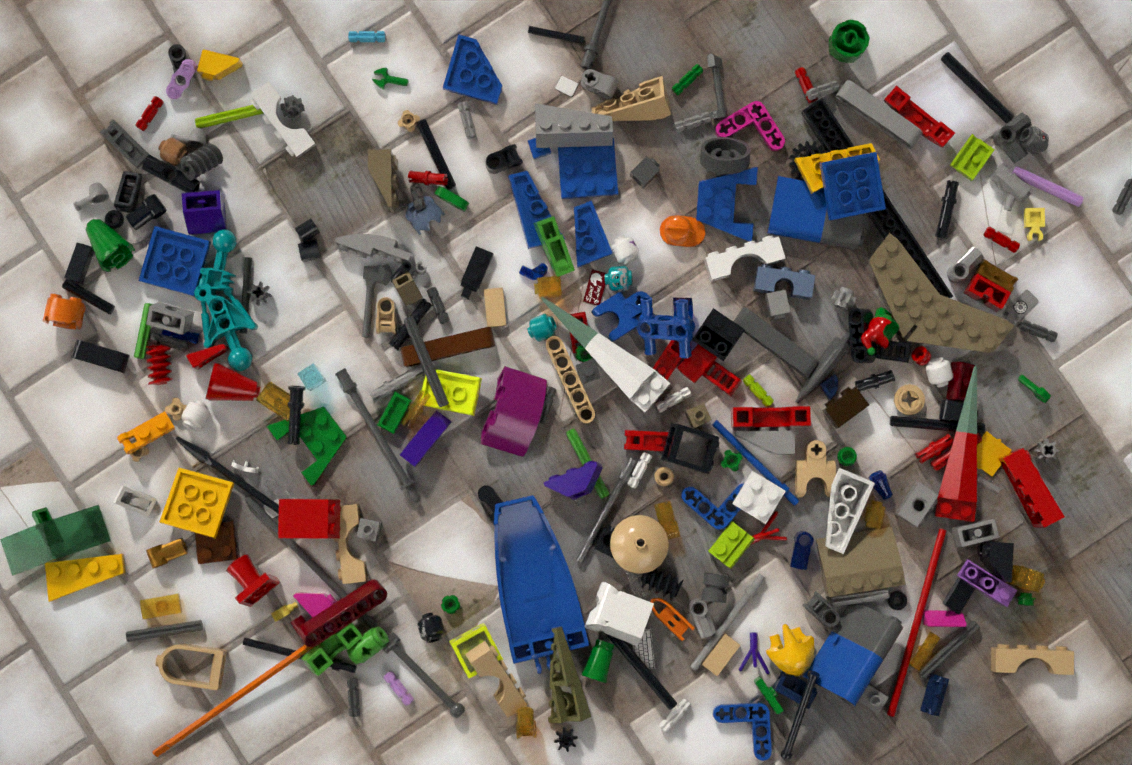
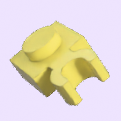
M1025 208L1024 228H1030L1027 240L1031 241L1032 235L1036 234L1038 241H1041L1043 233L1040 228L1045 227V208Z

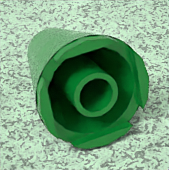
M92 219L87 223L85 231L103 271L111 272V268L114 267L118 270L133 258L132 251H135L133 245L101 219Z

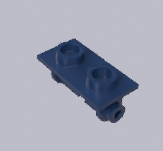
M935 674L929 676L920 711L933 716L940 715L949 682L948 678Z

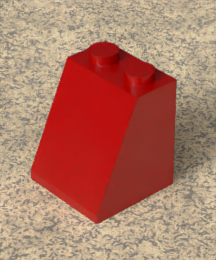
M279 499L278 538L340 539V499Z

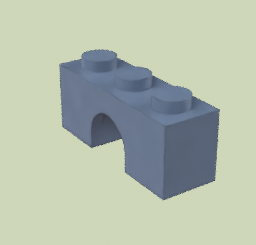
M762 264L757 267L754 292H774L776 282L786 281L791 286V297L806 300L812 298L815 275H812L810 271L799 270V272H793L788 267L773 269V266L768 264Z

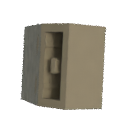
M391 149L368 150V170L392 213H396L395 208H399V198L395 193V189L399 188V181L395 174V170H398V159H396V155L393 154Z

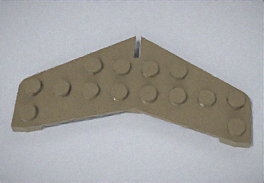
M890 233L870 258L871 269L894 320L900 326L899 331L902 338L907 335L913 325L917 326L906 341L990 353L998 348L1014 327L1006 319L940 295L899 240Z

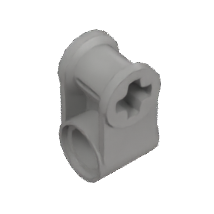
M593 69L584 71L581 78V86L585 90L605 99H612L619 82L616 78ZM589 77L593 78L590 83L587 82Z

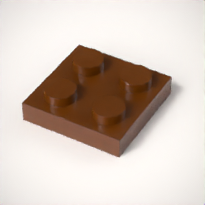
M234 521L222 522L216 539L195 533L198 564L238 559Z

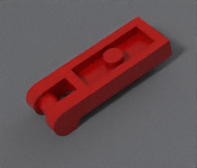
M625 430L626 444H624V450L663 451L669 432ZM634 437H640L639 444H634Z

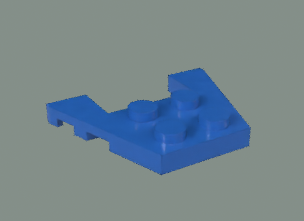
M752 167L736 174L721 175L699 181L696 220L749 242L752 241L754 224L734 222L736 184H757L758 167Z

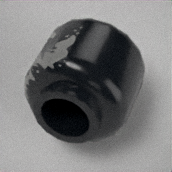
M433 613L422 615V619L417 623L420 638L427 641V643L441 640V636L445 633L441 617L433 615Z

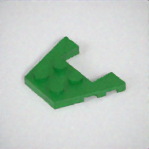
M324 406L301 414L300 438L317 459L316 462L301 472L311 486L316 484L321 474L327 468V465L347 439L346 434ZM289 418L267 426L277 441L289 433Z

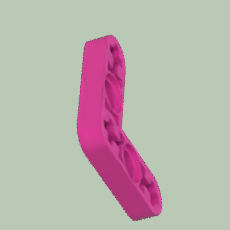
M759 101L751 102L723 119L715 128L717 137H731L753 123L770 150L779 151L785 144L784 136L765 106ZM753 106L755 108H760L759 115L761 117L763 115L766 116L764 118H761L759 122L756 121L759 118L757 113H752ZM736 116H743L745 123L743 125L736 124ZM731 120L733 127L728 128L727 134L724 132L720 133L721 126L724 128L729 126L730 122L728 121ZM762 122H769L771 129L769 131L762 130ZM773 131L776 132V133L773 134V137L775 138V140H778V139L780 140L779 146H777L776 144H775V145H772V144H771V143L773 142V138L771 137L770 134H771Z

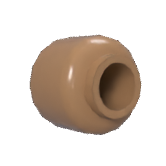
M173 137L166 141L163 140L158 148L160 150V158L173 166L179 165L181 159L189 154L187 146Z

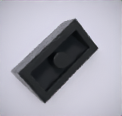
M76 243L64 277L65 279L83 284L94 254L92 246Z
M958 577L942 603L951 611L960 614L975 588Z

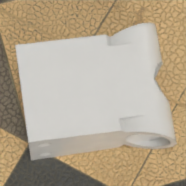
M602 582L596 595L597 606L589 613L585 628L592 631H603L608 635L638 646L654 603L618 591L612 585Z

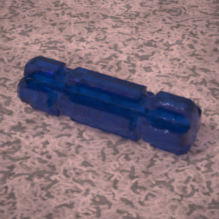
M162 329V335L172 336L173 338L185 341L189 340V342L195 344L200 339V334L190 333L188 331L181 335Z

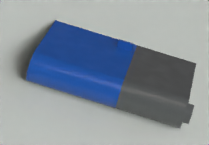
M778 176L767 233L857 250L858 247H862L864 240L861 232L865 213L829 220L824 188L811 194L805 181Z
M861 603L848 605L838 624L831 631L814 658L811 667L803 677L808 680L807 674L810 670L819 673V679L816 680L815 684L837 695L840 700L849 706L855 707L903 630L902 622L896 617L892 616L889 618Z

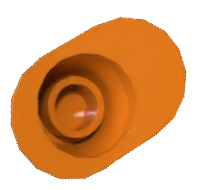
M669 216L661 223L660 236L663 241L670 245L694 247L703 241L705 227L702 222L693 217Z

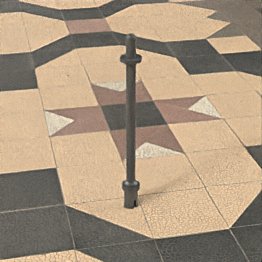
M603 0L590 44L584 47L585 53L580 67L583 69H592L595 56L599 53L597 43L611 0Z
M346 368L338 371L335 376H337L343 386V392L349 394L402 481L401 491L406 489L412 500L418 503L420 497L413 487L416 481H410L357 393L358 385L352 381Z

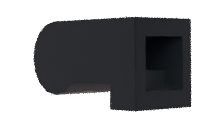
M485 485L478 490V497L481 501L486 502L493 513L489 517L494 522L495 504L502 503L503 501L492 487Z

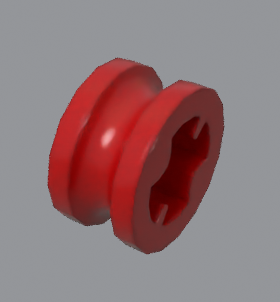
M919 346L913 350L911 357L918 365L923 366L930 361L931 353L925 347Z

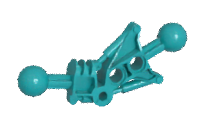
M225 229L219 230L214 234L212 239L213 246L217 250L214 267L200 269L202 279H200L199 286L196 287L194 294L196 299L201 301L204 347H213L217 340L225 336L231 350L228 356L229 365L235 371H245L251 366L252 355L249 350L241 347L235 331L244 328L257 330L258 324L253 321L239 300L234 298L232 295L233 288L229 287V284L235 283L230 279L236 277V275L225 271L228 253L234 250L237 241L235 234ZM216 291H224V294L228 296L230 300L221 296H216ZM219 302H222L223 308L220 311H217L216 305ZM206 303L212 315L211 324L209 320V313H207ZM229 319L230 325L224 329L223 322Z

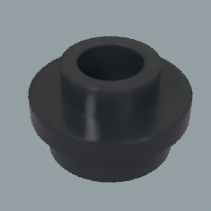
M111 210L105 216V223L112 229H118L124 223V216L118 210ZM114 217L118 218V221L116 223L112 222V219Z
M893 591L889 594L887 602L891 609L902 610L907 604V597L903 592ZM895 597L900 598V602L898 604L894 603Z

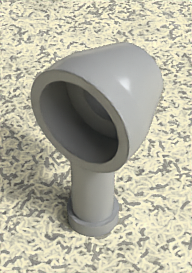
M193 128L189 136L171 135V137L195 148H201L206 145L205 131L200 128Z
M93 183L89 186V196L73 204L75 209L80 211L81 208L91 203L105 202L109 199V194L101 183Z

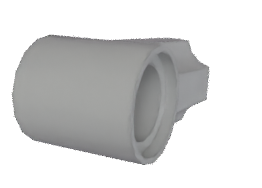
M970 247L948 269L947 276L949 280L960 282L966 278L984 258L982 253L977 248ZM955 268L960 269L961 277L955 274Z
M699 598L693 599L689 603V611L692 614L700 638H707L717 633L706 603ZM697 603L703 605V610L700 613L693 611V607Z

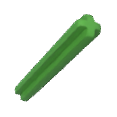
M574 428L567 431L566 435L582 465L592 461L577 431ZM599 475L594 487L599 497L603 499L609 495V492Z

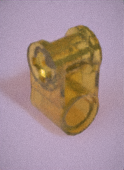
M530 707L517 709V739L525 736L537 738L534 710Z

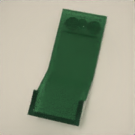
M99 505L42 522L0 539L12 576L111 541Z

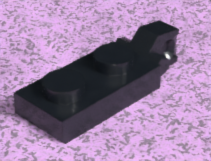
M477 246L475 247L461 280L460 286L464 287L461 294L462 298L469 300L472 291L477 292L480 288L494 253Z

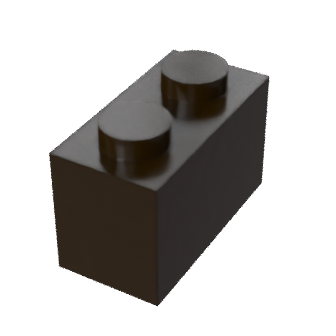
M847 387L840 392V398L837 400L832 398L824 404L826 408L822 411L836 429L869 406V403L857 387L852 389Z

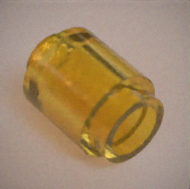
M871 500V503H867L864 522H866L865 527L881 529L886 511V506H882L883 502Z

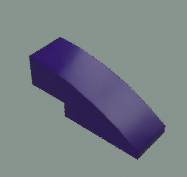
M436 410L404 448L400 456L414 467H417L452 422Z

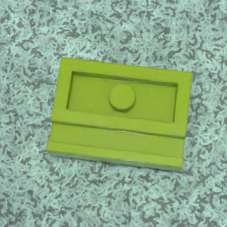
M971 134L949 166L956 169L957 172L970 181H973L995 149Z
M731 521L708 552L732 569L755 539Z

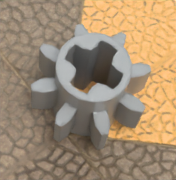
M841 287L840 291H834L832 300H835L834 306L843 310H848V307H854L857 299L853 297L854 291L845 287Z
M1044 439L1043 443L1036 442L1038 447L1033 452H1037V460L1044 458V463H1048L1049 458L1052 460L1057 459L1055 454L1060 450L1056 449V442L1049 443L1048 439ZM1045 447H1048V448H1049V449L1047 450V452H1048L1049 454H1044V452L1046 451V450L1044 449Z

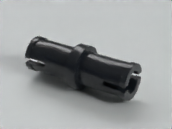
M892 370L877 375L871 374V377L854 381V383L861 392L871 388L877 389L880 385L894 382L895 377Z

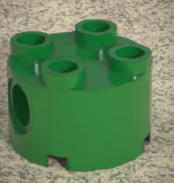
M851 19L839 23L829 37L830 55L840 62L854 63L862 56L869 45L870 37L866 27L859 21Z

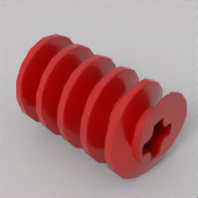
M165 345L146 346V348L152 349L146 352V355L152 357L147 359V363L153 364L147 367L148 371L153 372L148 375V378L153 379L148 385L167 384V382L173 380V378L167 376L172 370L166 369L167 366L172 365L171 362L166 361L171 355L165 353L171 347Z

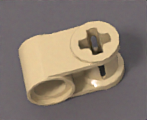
M388 297L381 298L377 304V334L381 332L396 334L397 332L396 304ZM389 301L392 307L389 311L385 312L382 309V304Z

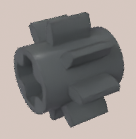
M294 95L284 98V103L280 104L283 116H288L291 120L301 117V112L305 111L302 99H297Z
M261 281L257 286L252 283V290L247 291L252 296L249 301L256 300L257 306L260 305V302L267 304L266 299L272 297L267 292L270 287L265 286L263 288ZM260 289H261V291H262L264 294H263V295H260L259 298H258V296L255 295V293H256V292H259Z

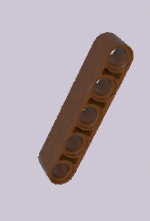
M485 327L425 341L424 344L431 361H436L494 347L495 341L492 328ZM414 345L400 348L404 367L421 364Z

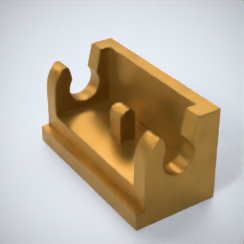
M985 259L981 261L974 275L979 274L1010 292L1013 291V285L1018 281L1017 277L1008 274Z

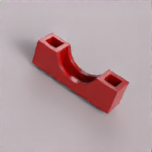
M810 406L731 408V428L811 426Z

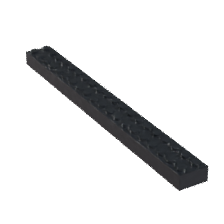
M823 98L802 110V116L825 150L830 152L854 147ZM883 190L886 209L867 213L884 240L889 233L899 240L940 295L952 298V293Z

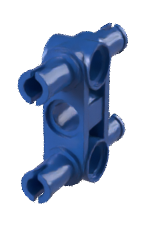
M642 297L640 299L642 314L637 324V332L644 339V354L654 355L657 353L655 339L676 340L679 342V357L690 358L692 356L690 341L693 338L695 323L688 316V300H676L677 316L655 315L653 313L652 297Z

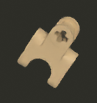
M819 440L810 441L804 449L805 460H796L795 494L797 498H802L806 494L809 480L817 477L824 484L825 495L830 498L831 485L836 476L835 461H826V446L823 442ZM815 445L816 448L820 449L819 452H816V455L814 452H811V448H814Z

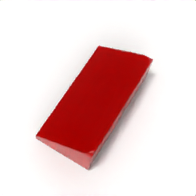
M698 344L691 351L692 356L685 358L677 368L682 375L694 384L717 359L716 356Z

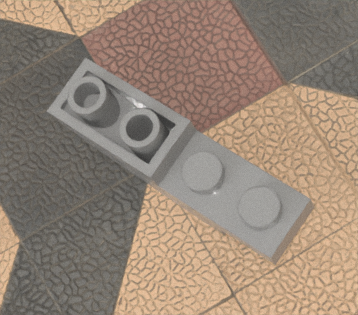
M353 234L338 237L334 241L339 245V249L349 252V250L356 251L357 256L365 259L367 256L373 257L375 251H377V255L387 258V256L394 257V261L400 264L404 262L411 264L413 258L411 253L396 248L398 245L397 240L384 236Z

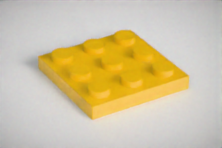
M178 467L159 522L216 539L234 483Z

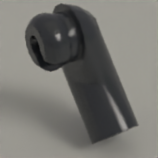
M404 262L391 277V283H393V279L411 270L412 266L409 262Z

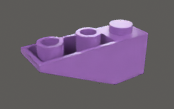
M968 559L957 575L1001 606L1008 607L1017 592L1016 589Z

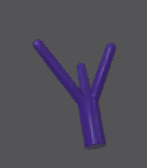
M752 632L750 633V650L739 667V671L743 670L752 655L753 667H757L758 658L766 674L769 675L770 672L758 651V633Z

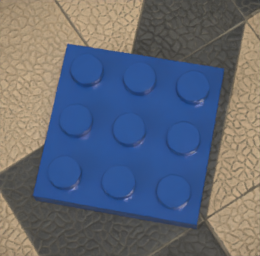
M614 138L612 146L558 147L561 199L618 195Z
M877 152L819 163L829 220L886 209Z
M154 226L138 281L195 297L194 292L199 285L202 275L200 269L204 268L211 242Z

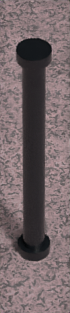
M808 671V681L785 748L780 754L785 759L792 758L793 754L791 752L815 682L819 679L820 674L815 671Z

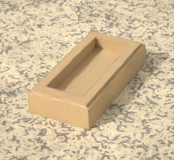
M503 287L484 289L487 327L506 326Z
M724 633L702 665L718 676L741 645Z

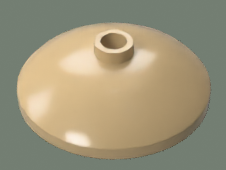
M643 515L630 516L622 520L615 527L610 540L611 553L616 563L624 570L636 574L648 573L659 567L666 558L669 547L667 534L661 524L653 518ZM637 540H643L644 545L638 546Z

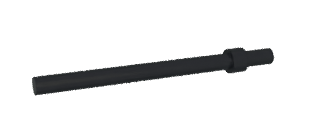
M244 638L243 645L285 656H289L296 651L249 638ZM336 658L332 660L333 664L329 666L332 667V670H344L355 673L357 669L356 665L342 662L343 660Z

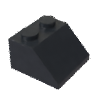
M981 542L977 549L980 561L992 575L1003 582L1012 583L1014 543Z

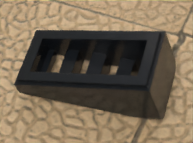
M123 171L113 204L116 210L131 213L136 209L142 174ZM127 179L135 180V183L127 182Z
M889 341L888 356L884 355L885 349L881 347L880 355H877L876 359L909 363L911 343ZM893 346H897L896 357L892 356ZM901 347L905 348L903 358L900 357Z

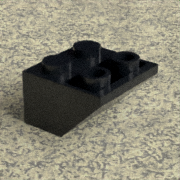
M713 308L692 341L724 362L745 329Z

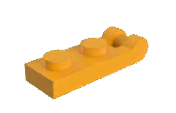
M164 411L130 431L120 434L117 440L120 444H123L124 451L128 455L171 432L175 427ZM134 437L136 439V442L131 443L130 439Z

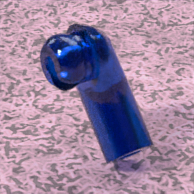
M544 263L539 264V266L533 269L522 265L519 274L531 280H538L547 274L548 267Z

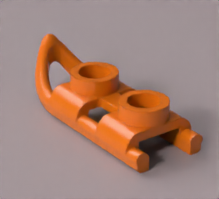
M652 598L650 600L651 603L659 601L667 605L659 614L653 605L652 612L683 641V633L688 628L694 630L695 627L669 602L661 598ZM675 614L680 618L679 621L673 617ZM671 621L674 624V627H672L667 622Z

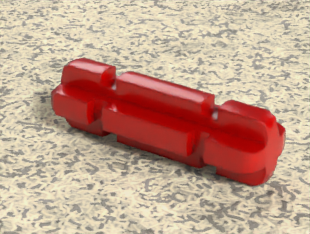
M800 67L795 70V75L797 79L799 78V84L806 95V92L814 87L809 76H806L805 68ZM808 96L806 97L809 104L818 100L817 97L813 100H809Z
M157 96L153 97L151 105L147 106L141 115V120L139 119L135 124L142 131L147 129L149 126L147 125L148 122L151 123L158 112V107L161 108L164 103Z
M987 227L983 234L988 239L992 238L993 242L1002 247H1008V250L1013 253L1020 247V243L1015 240L1011 241V238L999 231L995 232V229L992 227Z

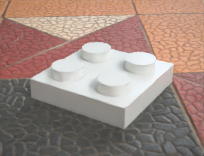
M751 471L732 504L766 524L784 495L785 490Z

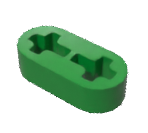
M438 186L434 193L441 200L463 212L466 211L470 204L465 199L441 186Z

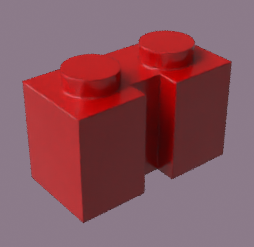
M979 274L971 278L963 292L976 301L981 298L984 299L983 305L996 312L1003 309L1011 294L1010 291Z

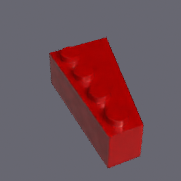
M1018 448L999 458L1001 466L1034 528H1045L1065 518L1042 480L1038 469L1033 465L1031 455L1027 450Z

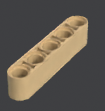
M551 336L546 341L547 352L578 419L583 424H589L595 418L592 404L562 340L558 336ZM550 342H559V349L551 350L549 348ZM565 358L568 361V365L560 368L557 365L558 359ZM568 375H573L576 378V382L573 385H568L565 382V378ZM577 392L582 393L584 396V400L580 403L573 400V395ZM589 410L592 413L591 419H582L581 412Z

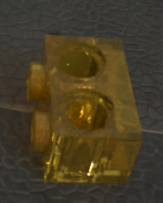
M1013 565L1012 583H1006L1027 591L1039 592V589L1041 590L1045 583L1044 573L1024 566Z

